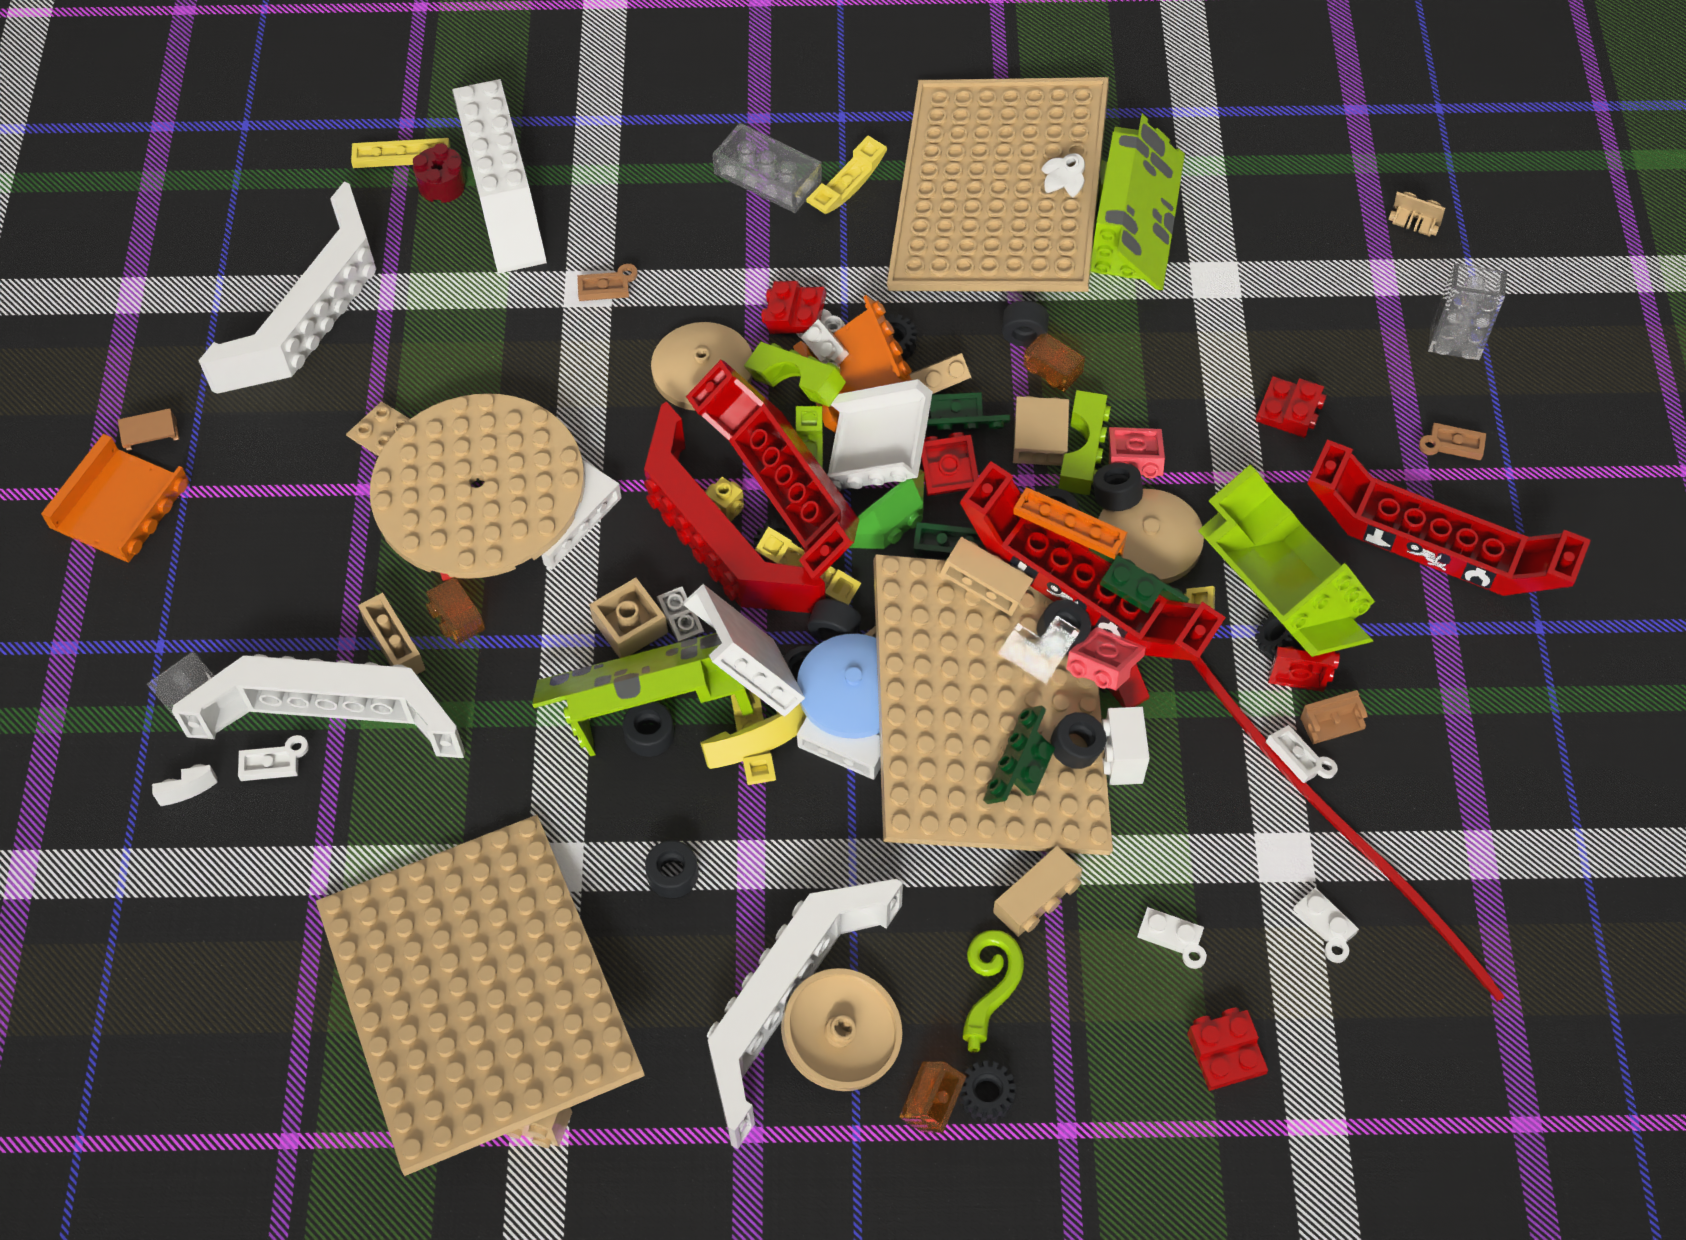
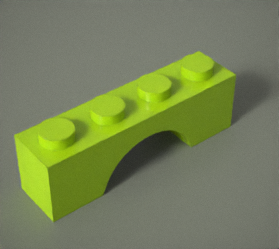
M760 342L744 365L756 381L772 387L786 378L800 376L799 386L811 401L830 407L846 383L840 374V369L830 362L824 364L812 356L804 357L792 349L790 351L784 350L775 343L769 345Z
M1076 390L1070 426L1078 430L1084 436L1087 443L1075 452L1064 454L1059 489L1090 495L1094 475L1098 471L1095 470V463L1101 464L1103 449L1098 448L1099 442L1104 443L1107 427H1102L1103 421L1108 422L1111 406H1106L1107 395Z

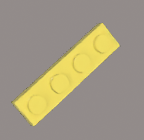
M449 138L352 143L351 163L353 168L413 165V158L416 155H419L428 148L434 147L438 143L446 144L450 148Z

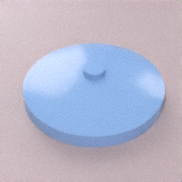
M844 634L823 641L806 656L798 672L797 684L805 697L800 703L803 712L815 726L834 736L857 739L880 733L876 638L863 634Z

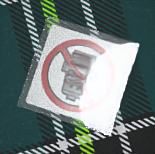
M191 652L147 683V686L174 716L172 713L173 705L210 680L214 675L197 655Z

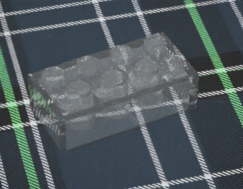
M742 123L735 127L713 153L714 174L794 213L799 210L806 199L822 182L821 161Z
M1454 263L1431 326L1428 352L1480 360L1505 298L1506 271Z

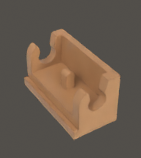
M171 409L118 419L121 443L127 451L132 450V445L168 437L173 438L174 441L179 440L177 419Z
M1358 690L1305 705L1300 719L1312 744H1316L1365 729L1366 724L1363 718L1368 716L1359 697Z

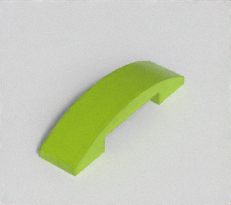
M796 406V432L823 468L822 406Z

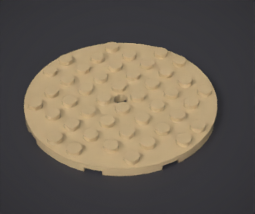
M472 394L433 405L411 418L396 431L382 449L374 466L370 482V502L379 530L385 537L386 542L403 559L430 573L431 571L444 573L452 578H483L515 570V566L531 558L533 560L537 559L561 539L573 523L579 503L582 502L585 488V472L579 447L573 435L551 412L535 403L514 396ZM477 478L484 481L481 487H471L472 483L477 481Z

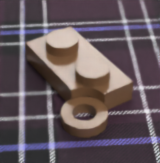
M623 264L618 268V272L577 275L579 301L629 298L628 282H632L637 278V268L632 264ZM625 271L632 272L630 275L623 274Z
M1433 423L1431 435L1421 438L1419 449L1426 455H1435L1438 452L1481 461L1484 454L1486 433ZM1430 442L1434 445V447L1429 448L1425 445V443Z

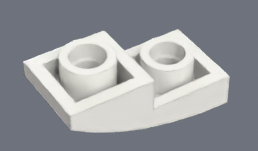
M683 587L657 596L661 610L666 616V620L678 643L704 633L697 615L683 604L687 599Z
M194 765L191 768L181 769V780L166 779L162 783L152 784V794L160 806L178 803L211 788L218 782L217 776L210 765Z

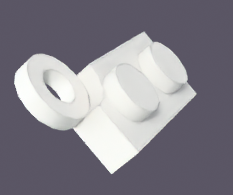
M818 319L801 338L822 363L827 364L830 362L841 371L839 364L850 353L828 327Z
M1289 725L1269 735L1266 740L1270 748L1303 783L1314 778L1316 774L1329 779L1337 773L1336 763L1328 757L1319 758ZM1322 765L1328 766L1330 770H1325Z
M296 735L290 737L284 747L239 751L238 777L240 781L298 776L297 758L307 753L309 748L307 740L302 736ZM295 743L302 744L299 750H292V746Z
M1315 887L1294 906L1293 910L1327 942L1324 950L1326 957L1335 963L1343 962L1349 955L1347 942L1357 934L1359 929ZM1332 947H1340L1342 954L1335 955L1332 952Z
M1147 907L1137 936L1138 938L1182 953L1183 962L1189 968H1200L1206 961V952L1198 945L1204 927ZM1196 952L1199 954L1200 959L1193 961L1189 958V954Z

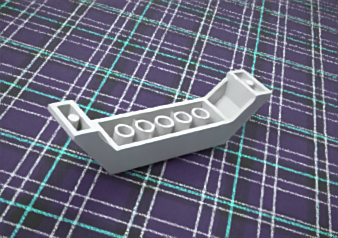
M501 79L452 89L498 274L547 263L530 188Z
M343 182L330 198L340 229L255 335L222 344L213 342L199 359L212 392L218 394L292 377L304 365L309 354L318 347L324 335L332 329L339 316L345 313L353 298L359 295L368 279H371L375 274L376 266L349 183Z
M261 654L242 656L174 704L172 713L185 735L190 738L215 739L217 732L248 712L415 724L431 742L436 756L464 758L465 755L456 725L411 668L398 664L393 666H380L371 662L352 664L344 660L325 662L316 658L298 660L289 656L271 658Z
M892 879L810 893L804 902L802 900L799 901L792 912L793 918L788 925L783 924L779 929L774 946L771 949L767 948L759 959L760 966L755 973L750 972L746 976L742 984L743 990L737 998L732 997L724 1011L726 1014L721 1022L716 1021L710 1028L707 1038H709L708 1044L731 1145L736 1149L741 1146L755 1125L753 1106L745 1099L742 1078L782 1021L783 1011L789 997L805 979L815 973L841 934L878 925L887 929L902 906L903 882L900 880Z

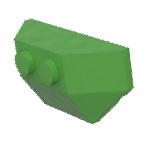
M921 469L919 470L918 478L906 479V481L900 482L858 516L859 523L855 541L849 548L885 549L891 543L895 544L898 542L903 533L910 528H915L917 522L922 521L924 472Z

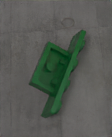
M982 392L932 395L930 419H928L926 428L937 427V431L953 430L952 426H963V430L979 429L978 425H989L990 429L1004 428V424L1010 422V415L983 416Z
M1089 548L1091 552L1112 564L1101 580L1100 585L1144 612H1149L1159 594L1167 600L1188 603L1189 598L1182 591L1160 581L1156 575L1140 569L1131 560L1124 559L1119 555L1113 559Z
M1042 705L1026 708L1018 716L1016 727L1008 739V745L1003 756L998 761L996 772L987 786V792L983 799L985 803L992 804L1006 801L1014 784L1026 796L1036 794L1055 750L1037 732L1046 712V708Z

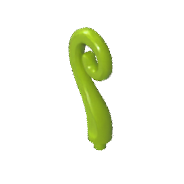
M988 930L978 934L970 943L967 951V958L971 969L982 976H993L999 973L1004 965V959L999 954L995 955L991 962H983L980 959V952L983 948L997 946L1005 951L1008 957V969L1003 980L982 997L967 1015L963 1028V1039L968 1042V1051L970 1052L980 1051V1043L987 1040L988 1024L992 1013L1016 989L1024 970V958L1018 943L1009 934L1000 930Z

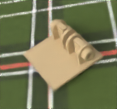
M1397 192L1394 208L1388 220L1393 221L1392 224L1404 227L1408 217L1411 216L1406 228L1409 229L1415 217L1418 220L1413 231H1417L1420 221L1423 220L1418 233L1429 237L1431 235L1436 236L1445 208L1433 200H1427L1426 202L1417 199V196L1410 192Z
M381 401L346 436L379 456L389 439L410 419Z

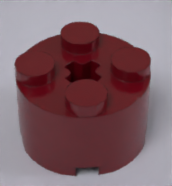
M438 143L413 158V171L418 190L423 198L431 202L434 199L441 200V203H446L461 196L465 190L466 177L462 159L455 150L448 148L446 144Z

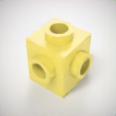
M721 477L715 484H711L705 492L730 522L744 508L743 490L733 481L729 482Z

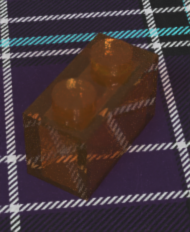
M1041 334L1025 350L1024 366L1028 371L1037 374L1051 386L1057 387L1063 392L1083 373L1085 357L1049 334Z
M456 577L426 592L429 600L426 607L433 619L439 618L441 621L439 627L446 638L451 637L456 645L485 630L480 613Z
M944 1061L922 1062L899 1118L920 1132L944 1133L966 1076Z

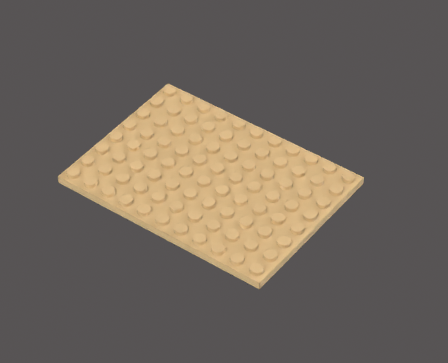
M1109 77L919 80L888 273V291L1089 292ZM1072 153L1081 155L1085 161V168L1082 173L1085 182L1080 192L1075 197H1071L1065 187L1046 193L1044 182L1047 174L1041 170L1044 164L1053 158H1064ZM1071 163L1069 167L1074 166L1075 163Z
M875 555L873 562L883 842L1050 852L1058 846L1065 853L1110 855L1113 852L1107 777L1104 774L1102 758H1105L1104 750L1091 766L1083 769H1073L1065 766L1052 754L1035 795L1026 796L1014 784L1006 801L987 804L983 801L987 792V786L998 767V761L1003 756L1008 745V739L1016 727L1018 716L1024 709L1040 705L1046 708L1037 732L1049 743L1054 729L1068 714L1074 712L1087 713L1094 716L1102 724L1099 687L1095 681L1083 677H1074L1069 670H1066L1069 654L1060 655L1053 653L1045 648L1038 639L1036 630L1038 621L1045 609L1053 601L1029 586L1015 612L1010 616L940 575L946 560ZM1060 621L1055 622L1062 631L1073 633L1067 624ZM1069 734L1070 739L1075 745L1087 747L1086 741L1081 736Z
M538 815L316 900L404 1176L645 1076Z

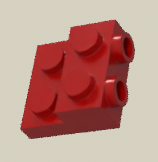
M774 281L773 287L767 289L766 292L768 307L763 308L761 313L762 322L766 324L769 333H805L818 319L821 321L827 294L825 287H800L798 281Z
M1273 376L1255 421L1305 438L1308 429L1314 430L1319 415L1315 414L1316 409L1322 410L1327 396L1322 394L1324 386L1300 378L1298 383L1295 384Z
M963 432L948 435V438L938 440L937 436L924 439L920 466L924 472L927 496L969 490L977 480L978 471L971 435L964 436Z
M1278 647L1269 672L1268 683L1324 692L1327 682L1333 681L1334 670L1339 665L1340 652L1333 651L1311 657L1305 649L1302 651L1294 647Z
M1237 1007L1230 1008L1221 1013V1018L1211 1020L1210 1016H1203L1194 1020L1193 1026L1189 1028L1187 1035L1209 1091L1262 1076L1268 1072L1257 1043L1259 1037L1248 1010L1240 1012Z

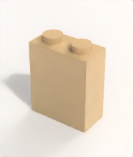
M1017 396L1013 463L1062 466L1064 454L1068 452L1069 399Z

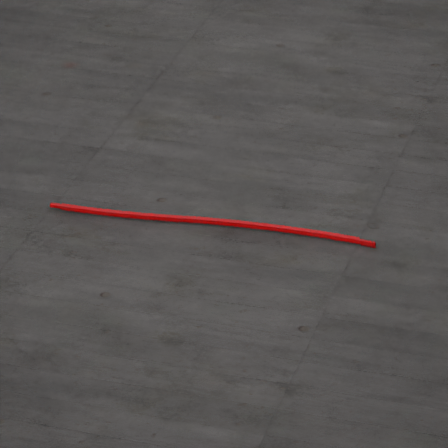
M1201 657L1197 661H1191L1218 699L1279 771L1351 844L1367 857L1406 896L1458 954L1481 984L1488 989L1497 1002L1504 999L1505 996L1495 985L1494 980L1428 903L1382 856L1342 820L1306 782L1303 783L1266 743L1265 737L1238 707Z

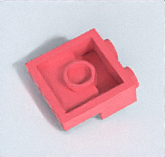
M1109 427V464H1131L1138 468L1141 475L1149 479L1163 476L1165 454L1162 429Z
M1096 627L1083 642L1075 645L1069 651L1066 670H1069L1076 678L1083 677L1095 681L1096 685L1100 688L1117 690L1130 678L1131 668L1144 657L1146 647Z

